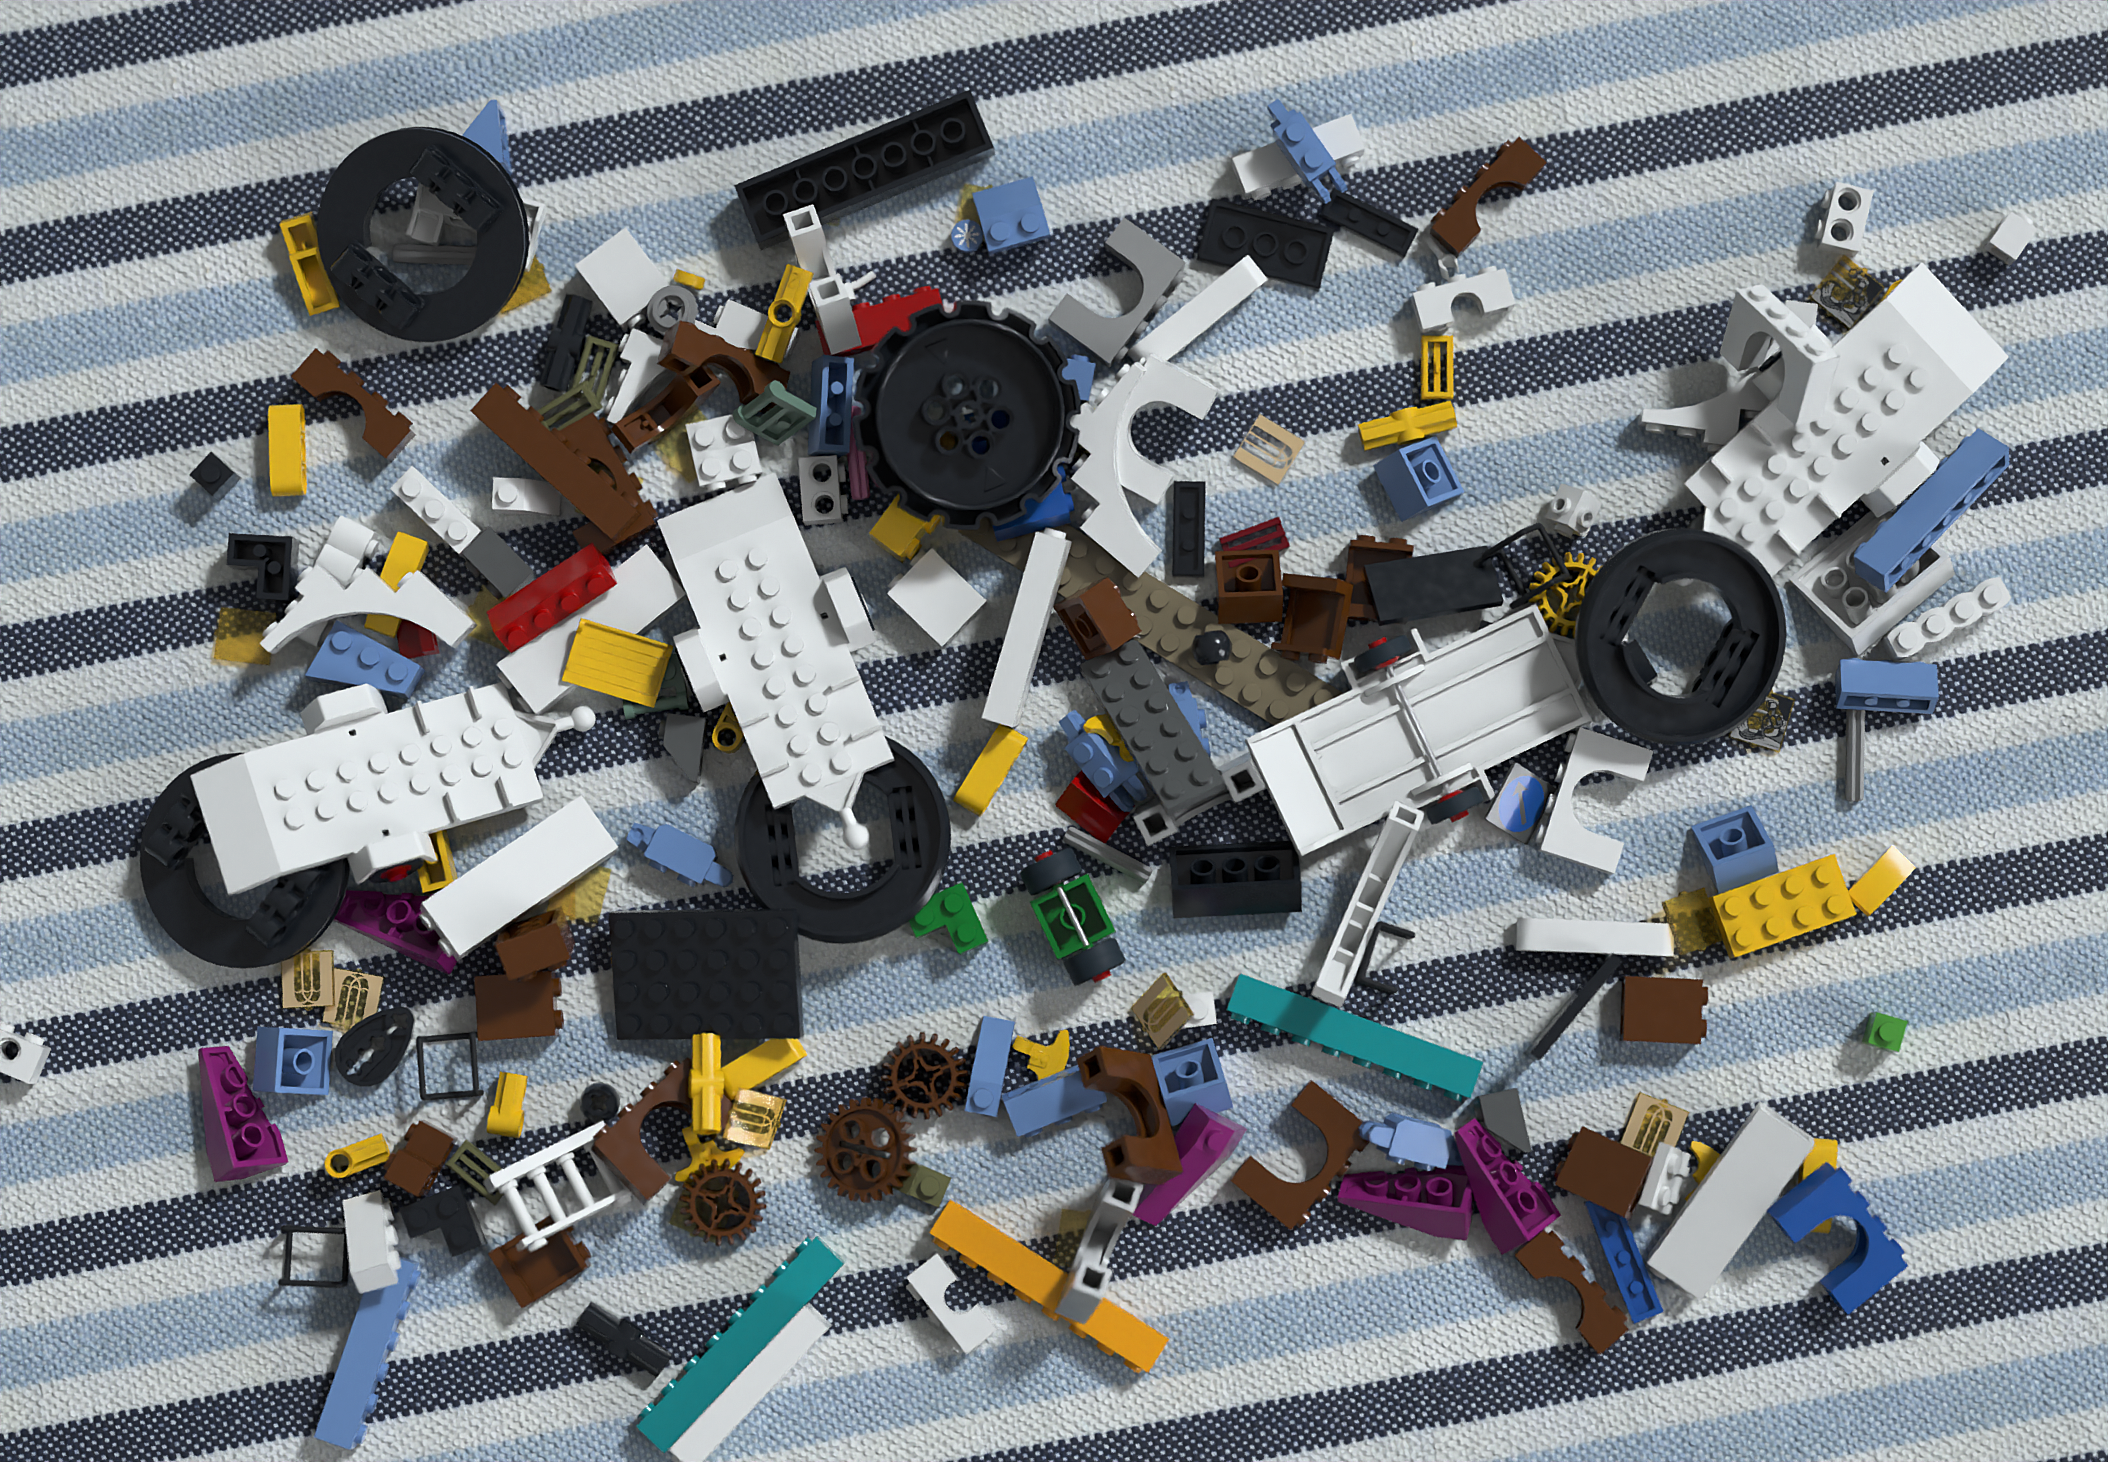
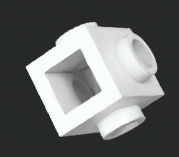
M1561 484L1545 518L1555 525L1554 530L1561 535L1571 538L1572 534L1586 537L1602 503L1584 490Z

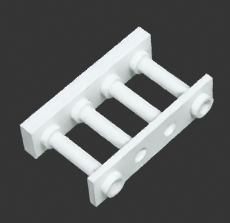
M604 1121L490 1175L483 1182L489 1194L499 1190L500 1194L504 1193L526 1236L525 1239L516 1245L518 1252L527 1247L532 1252L548 1243L545 1238L612 1205L616 1210L633 1201L631 1198L632 1192L628 1188L623 1190L618 1178L591 1150L596 1142L592 1137L605 1125ZM582 1148L586 1152H590L611 1193V1196L597 1203L594 1202L573 1161L575 1158L573 1153ZM556 1162L557 1166H562L583 1207V1210L569 1217H566L544 1174L546 1172L545 1166ZM525 1176L529 1180L533 1179L555 1224L539 1232L516 1189V1186H518L516 1180Z

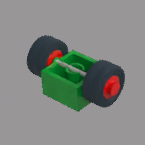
M1071 848L1063 849L1054 854L1050 850L1035 857L1036 863L1024 868L1020 872V876L1031 896L1052 888V891L1030 901V904L1057 960L1059 961L1082 950L1081 953L1064 962L1066 971L1069 973L1070 979L1075 986L1091 979L1095 984L1111 976L1110 970L1123 964L1126 960L1115 938L1108 939L1095 946L1093 945L1115 934L1116 931L1088 873L1064 885L1063 882L1082 871Z

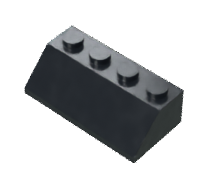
M1292 841L1169 847L1173 918L1302 912V883L1299 855Z

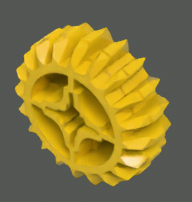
M1571 552L1565 554L1564 564L1567 570L1580 573L1572 583L1560 582L1550 587L1560 600L1556 614L1548 604L1547 589L1529 599L1531 603L1539 602L1537 607L1540 612H1543L1545 623L1547 620L1552 623L1548 628L1550 633H1553L1558 626L1561 627L1560 636L1566 637L1568 629H1571L1572 637L1575 639L1576 621L1565 620L1564 618L1570 609L1580 608L1585 594L1584 586L1587 579L1590 578L1592 581L1598 570L1602 567L1600 566L1596 571L1592 568L1596 562L1595 558L1592 557L1586 565L1583 564V553L1578 554L1576 562H1573ZM1552 558L1555 567H1552L1548 562H1544L1541 565L1546 575L1542 572H1535L1533 576L1541 583H1531L1529 585L1530 590H1534L1553 579L1554 575L1561 572L1554 558ZM1579 582L1580 585L1576 593L1579 602L1574 600L1564 609L1567 603L1566 599L1568 598V594L1564 592L1565 589L1570 591Z

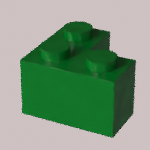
M963 882L934 894L923 909L909 921L917 939L947 926L959 955L989 942Z

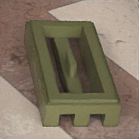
M588 336L572 388L582 383L593 346L598 345V351L588 379L589 388L593 391L605 349H610L596 392V400L602 404L619 345ZM580 392L572 398L581 399L585 395Z
M584 381L537 411L543 416L583 391L585 395L583 398L548 420L541 422L550 431L549 426L588 402L592 407L556 429L561 430L592 412L596 413L603 407L596 400L595 393L590 390L589 383Z
M466 1139L445 1165L493 1205H497L504 1193L500 1194L498 1190L495 1195L489 1194L483 1185L457 1165L456 1162L458 1159L462 1160L484 1180L490 1176V1174L464 1154L468 1149L495 1173L503 1168Z

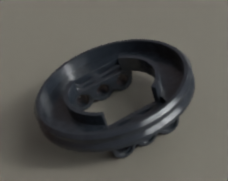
M409 127L390 131L368 140L352 151L340 163L331 176L320 203L317 223L318 246L330 283L342 301L355 315L368 325L392 337L414 342H438L465 335L487 323L506 306L520 284L525 271L529 251V226L524 204L516 185L503 166L488 151L472 140L451 131L432 127ZM414 177L422 185L430 188L428 191L435 194L442 203L453 209L455 215L460 216L467 225L477 231V250L473 263L466 275L451 288L435 292L424 291L416 294L366 250V248L372 246L370 223L374 207L387 188L401 179Z
M1673 528L1652 532L1635 539L1613 554L1590 582L1578 611L1575 628V654L1578 669L1585 688L1596 706L1606 717L1623 730L1645 740L1676 746L1694 745L1711 741L1729 733L1744 723L1756 712L1772 690L1783 663L1786 647L1784 607L1778 589L1766 568L1752 553L1733 540L1712 532L1692 528ZM1678 579H1697L1708 584L1720 594L1727 604L1732 618L1724 626L1720 638L1715 644L1716 647L1707 656L1704 668L1700 670V675L1692 683L1689 693L1683 695L1662 694L1651 688L1640 677L1633 665L1629 646L1622 644V641L1655 582L1665 584Z
M885 736L894 761L865 772L862 781L876 787L887 796L895 862L884 876L866 888L846 893L829 892L819 889L802 879L799 875L800 865L795 841L796 831L792 816V808L797 801L774 809L758 769L749 780L742 794L734 828L735 853L741 875L747 888L762 909L796 908L798 935L824 943L853 944L885 936L909 922L923 909L936 892L944 876L951 848V824L943 793L925 764L909 749L891 738Z
M229 753L205 759L189 767L179 774L160 794L151 809L142 834L140 872L143 889L154 916L161 927L179 946L192 955L215 965L241 969L257 968L288 960L303 952L322 936L334 920L343 902L349 880L350 864L348 857L280 876L277 879L278 883L258 906L260 909L250 919L231 916L212 904L198 883L194 869V858H186L207 829L190 775L243 754Z

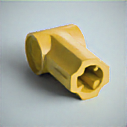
M500 1072L495 1102L489 1111L487 1133L520 1138L524 1123L525 1111L522 1109L528 1076Z
M380 1133L341 1149L331 1151L325 1159V1169L328 1174L336 1178H346L354 1173L386 1162L390 1151L383 1134ZM339 1154L345 1155L349 1160V1167L343 1173H338L333 1168V1160Z

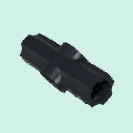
M566 294L557 326L553 327L547 345L548 357L539 383L540 386L556 392H567L575 363L580 360L586 341V334L584 333L593 301L578 295Z
M593 1301L590 1302L576 1323L582 1330L602 1341L604 1347L626 1361H632L656 1378L673 1355L669 1350L646 1337L645 1332L624 1318L619 1319Z

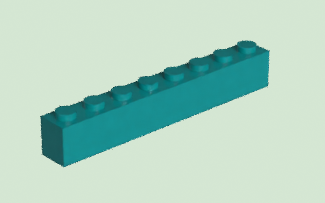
M1241 973L1238 975L1226 1011L1232 1012L1231 1019L1247 1025H1249L1250 1019L1262 1023L1261 1030L1277 1036H1279L1280 1031L1293 1035L1291 1041L1307 1047L1310 1046L1312 1041L1323 1045L1321 1052L1340 1058L1341 1052L1353 1056L1352 1063L1370 1069L1371 1064L1378 1065L1384 1068L1382 1074L1398 1080L1401 1079L1402 1075L1414 1079L1412 1085L1431 1091L1432 1086L1444 1089L1443 1096L1461 1102L1463 1097L1471 1098L1483 1065V1061Z
M816 1236L813 1240L806 1237L794 1250L798 1256L790 1264L785 1260L772 1273L776 1279L767 1288L762 1284L750 1297L754 1303L746 1311L740 1307L727 1321L731 1327L723 1335L718 1331L705 1344L709 1350L701 1358L695 1355L683 1367V1370L686 1372L679 1382L673 1378L660 1392L664 1398L656 1406L650 1402L638 1415L642 1421L636 1427L663 1453H666L846 1263L819 1236Z

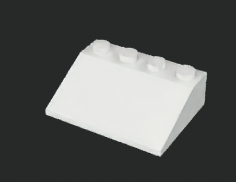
M1897 507L1878 518L1870 511L1789 578L1793 586L1836 636L1857 656L1955 575L1950 556L1936 543L1886 593L1855 574L1854 553L1860 544L1863 542L1867 543L1871 539L1877 527L1883 521H1888L1895 514Z

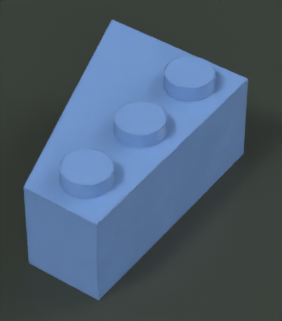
M336 620L305 676L311 682L333 684L345 688L369 684L380 690L381 694L410 699L425 671L417 663Z

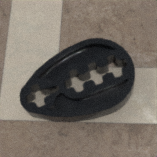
M403 1006L386 1009L366 1017L350 1028L340 1038L335 1049V1063L343 1078L357 1086H373L386 1080L400 1064L408 1050L416 1021L414 1013L409 1008ZM396 1013L400 1016L405 1013L408 1016L405 1021L408 1024L407 1028L398 1027L389 1034L388 1030L395 1023L393 1015ZM372 1036L376 1039L381 1036L384 1037L383 1046L385 1050L383 1052L379 1049L374 1051L371 1055L374 1061L372 1063L368 1061L362 1063L360 1069L363 1072L360 1075L358 1073L350 1075L347 1072L350 1068L347 1062L350 1059L355 1062L361 1057L360 1048L367 1050L372 1046L373 1043L370 1041Z

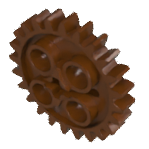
M862 1097L861 1104L858 1100L850 1099V1109L846 1105L839 1104L840 1115L830 1112L828 1115L832 1123L821 1124L826 1134L825 1136H816V1139L823 1142V1147L814 1149V1152L823 1154V1158L818 1160L816 1165L826 1168L820 1177L832 1178L827 1187L831 1189L839 1187L838 1196L845 1197L848 1195L849 1200L855 1202L860 1197L863 1203H869L871 1197L874 1201H882V1192L887 1196H893L892 1185L902 1188L903 1183L900 1177L911 1176L910 1172L905 1168L907 1165L916 1164L913 1159L909 1158V1153L918 1151V1148L909 1146V1142L915 1139L916 1135L906 1133V1130L912 1124L906 1121L900 1122L904 1113L901 1111L893 1113V1104L886 1103L883 1106V1100L876 1098L871 1102L870 1098ZM855 1123H858L860 1132L856 1138H853L851 1129ZM886 1130L889 1140L885 1146H882L880 1136ZM846 1141L891 1154V1158L885 1159L861 1151L844 1148L841 1146V1142ZM849 1154L852 1161L850 1167L846 1170L843 1166V1160ZM876 1162H879L881 1171L875 1178L872 1174V1167Z

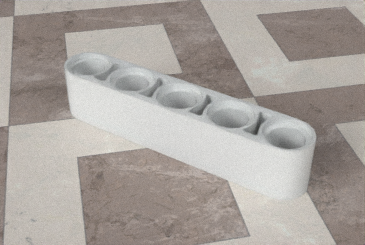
M1247 255L1133 346L1127 354L1134 363H1139L1142 357L1148 359L1151 354H1155L1166 361L1170 360L1267 282V277L1251 257Z
M1517 918L1516 951L1584 954L1614 953L1615 955L1674 957L1675 924Z

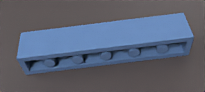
M1979 428L1970 437L1966 436L1960 442L1957 450L1949 458L1946 457L1940 462L1937 471L1908 500H1904L1897 507L1895 514L1888 521H1883L1877 527L1871 539L1867 543L1863 542L1858 546L1854 553L1855 574L1886 593L2010 465L2009 447Z
M399 1256L401 1269H397L398 1283L363 1293L314 1438L349 1450L356 1448L357 1443H363L368 1430V1426L364 1425L367 1413H373L379 1395L374 1394L378 1382L383 1383L388 1373L389 1364L385 1363L389 1351L394 1352L399 1341L400 1333L396 1332L399 1321L406 1319L411 1302L406 1300L410 1289H416L421 1277V1271L417 1270L419 1262Z

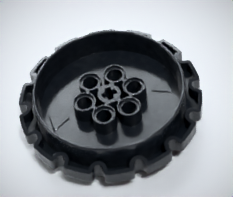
M957 300L954 302L951 313L946 312L942 304L938 303L910 314L907 317L909 323L907 331H902L897 326L892 327L871 350V354L877 360L876 366L873 368L862 367L856 382L853 400L862 404L863 412L852 417V426L857 450L868 451L872 456L871 461L865 465L867 473L883 494H889L892 491L899 493L898 508L923 522H930L933 516L938 514L942 518V526L944 528L977 530L980 528V521L984 517L989 519L992 526H999L1025 515V501L1030 498L1036 503H1041L1053 492L1062 480V476L1057 471V465L1060 462L1071 463L1077 448L1080 430L1071 426L1070 419L1072 416L1081 413V404L1076 380H1067L1062 376V370L1068 366V360L1050 336H1045L1040 340L1035 337L1034 331L1037 324L1011 308H1004L1001 314L996 316L992 312V304L988 301ZM951 376H957L962 382V389L957 394H952L947 389V381ZM984 380L991 382L994 387V393L988 399L982 397L979 393V385ZM933 401L938 402L943 409L942 416L937 420L931 419L927 413L928 405ZM963 407L966 410H973L974 416L970 417L971 423L967 420L961 421L960 414L964 413ZM997 410L1002 411L1006 416V423L1000 429L994 427L991 422V416ZM946 431L952 433L955 438V444L950 450H945L940 445V437ZM977 436L983 437L987 444L986 450L982 454L975 453L971 446L973 439Z

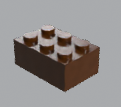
M561 906L511 924L499 933L495 945L509 981L517 978L518 982H523L535 977L537 970L548 967L549 971H553L566 966V960L571 959L575 940Z

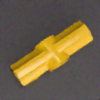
M790 264L786 265L774 302L771 303L768 309V319L755 355L782 364L795 326L801 319V309L814 273ZM788 305L792 310V316L790 320L782 323L778 320L777 312L780 307Z
M1450 400L1419 409L1417 407H1409L1395 411L1388 417L1358 424V431L1365 452L1393 444L1406 445L1425 439V436L1449 431L1458 426L1455 411Z
M712 1033L692 1036V1069L689 1071L688 1094L689 1098H692V1133L699 1135H711L721 1131V1099L724 1093V1072L720 1070V1035Z

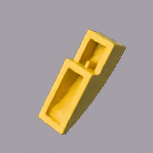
M312 212L281 221L279 225L290 253L289 258L309 316L340 307L338 295L329 281L321 260L317 226Z
M397 531L380 575L395 592L400 589L397 584L408 572L414 574L417 570L421 571L429 552L428 541ZM367 614L364 628L395 639L403 619L389 615Z

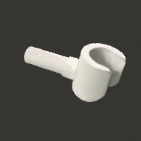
M1428 237L1425 242L1439 260L1441 276L1444 279L1449 278L1446 269L1448 267L1455 268L1459 273L1456 256L1445 254L1432 237Z
M873 271L857 281L844 283L850 303L857 300L854 290L859 289L876 278Z

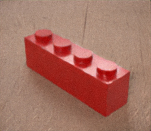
M923 286L914 289L913 295L901 298L900 294H894L882 298L883 303L870 306L869 302H864L852 306L862 345L831 355L819 320H816L815 323L824 355L849 357L868 352L873 349L890 328L897 326L902 331H907L909 327L907 317L910 314L934 304H942L938 288L931 289V286Z
M592 542L488 610L487 615L493 633L509 652L513 653L617 585V581L610 563Z

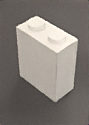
M626 227L575 264L579 273L623 331L628 327L630 329L636 328L646 319L644 315L647 314L652 296L658 290L670 286Z
M931 548L927 553L924 550L920 551L910 562L913 567L905 575L899 573L888 584L891 590L887 595L938 646L944 649L987 605V601Z

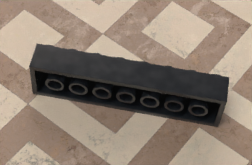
M967 90L738 183L734 187L759 248L764 250L790 239L783 214L813 204L820 224L823 226L995 156V151L970 90Z

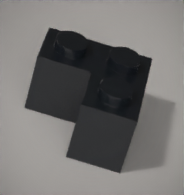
M229 533L226 565L236 570L258 571L256 599L263 603L290 604L296 599L295 587L297 584L299 541L291 536Z
M465 1184L456 1185L399 1208L410 1239L441 1228L452 1257L487 1244Z

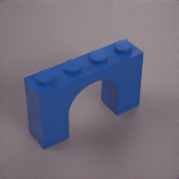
M997 410L992 414L991 422L993 426L1000 429L1005 425L1006 416L1002 411ZM974 412L965 414L964 419L971 423L970 417L974 416ZM977 436L973 439L971 446L973 451L979 454L986 450L987 444L983 437ZM1062 463L1057 465V471L1062 476V480L1043 502L1036 503L1029 498L1025 501V515L1011 522L993 526L997 542L1045 530V527L1052 528L1071 523L1069 512L1075 511L1071 493H1064L1062 482H1066L1067 479Z
M1825 1162L1770 1206L1767 1213L1781 1232L1795 1244L1820 1223L1831 1217L1847 1216L1853 1219L1857 1231L1854 1249L1847 1259L1819 1281L1834 1303L1849 1315L1905 1270L1908 1265L1901 1257L1905 1254L1903 1248L1894 1238L1889 1240L1885 1235L1886 1225L1876 1214L1871 1216L1866 1209L1870 1206L1869 1202L1858 1190L1854 1193L1849 1186L1853 1181L1842 1167L1835 1169L1828 1162Z

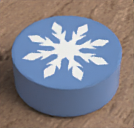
M972 220L958 222L952 229V243L961 252L971 253L976 251L983 242V231L980 225Z

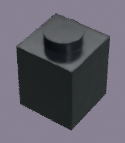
M210 452L189 474L219 501L241 479L233 469L213 452Z

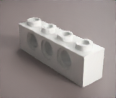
M0 1021V1072L28 1084H36L51 1048L43 1045L45 1039L26 1032L25 1037L13 1032L14 1026ZM10 1042H14L18 1046V1055L12 1060L6 1055V1047Z

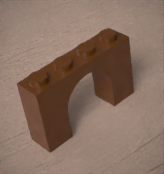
M594 412L559 430L568 439L565 445L573 453L578 448L592 462L602 464L611 470L616 481V492L621 495L626 491L639 503L635 509L641 515L616 543L592 521L573 531L572 533L581 549L593 542L602 555L605 556L658 527L654 518L659 515L650 499L644 502L638 491L643 489V486L635 472L628 474L623 463L627 462L628 459L619 444L613 447L608 438L612 431L604 417L598 419Z
M1098 1046L1076 1059L1084 1089L1107 1092L1119 1098L1130 1111L1136 1125L1137 1137L1122 1135L1101 1148L1108 1177L1111 1179L1162 1185L1183 1173L1151 1054Z
M689 1057L682 1063L675 1060L665 1069L663 1073L666 1077L658 1085L652 1081L640 1093L643 1098L635 1106L628 1103L616 1115L619 1118L618 1122L611 1128L607 1124L604 1125L592 1137L596 1142L591 1150L643 1205L648 1203L663 1189L671 1177L644 1149L640 1138L641 1122L650 1112L663 1107L678 1108L692 1117V1098H689L688 1094L689 1071L692 1069V1061ZM724 1094L721 1099L720 1133L709 1135L713 1140L735 1121V1119H730V1117L738 1118L741 1114L739 1110H733L736 1107Z
M1312 1080L1306 1084L1290 1105L1313 1123L1323 1134L1327 1145V1156L1322 1169L1307 1181L1291 1183L1279 1179L1249 1155L1230 1179L1233 1184L1290 1230L1294 1226L1299 1229L1303 1226L1311 1215L1308 1208L1315 1200L1320 1204L1332 1188L1328 1186V1183L1335 1175L1341 1178L1352 1164L1348 1159L1353 1152L1357 1150L1361 1153L1369 1144V1140H1365L1359 1135L1358 1127L1361 1126L1363 1121Z

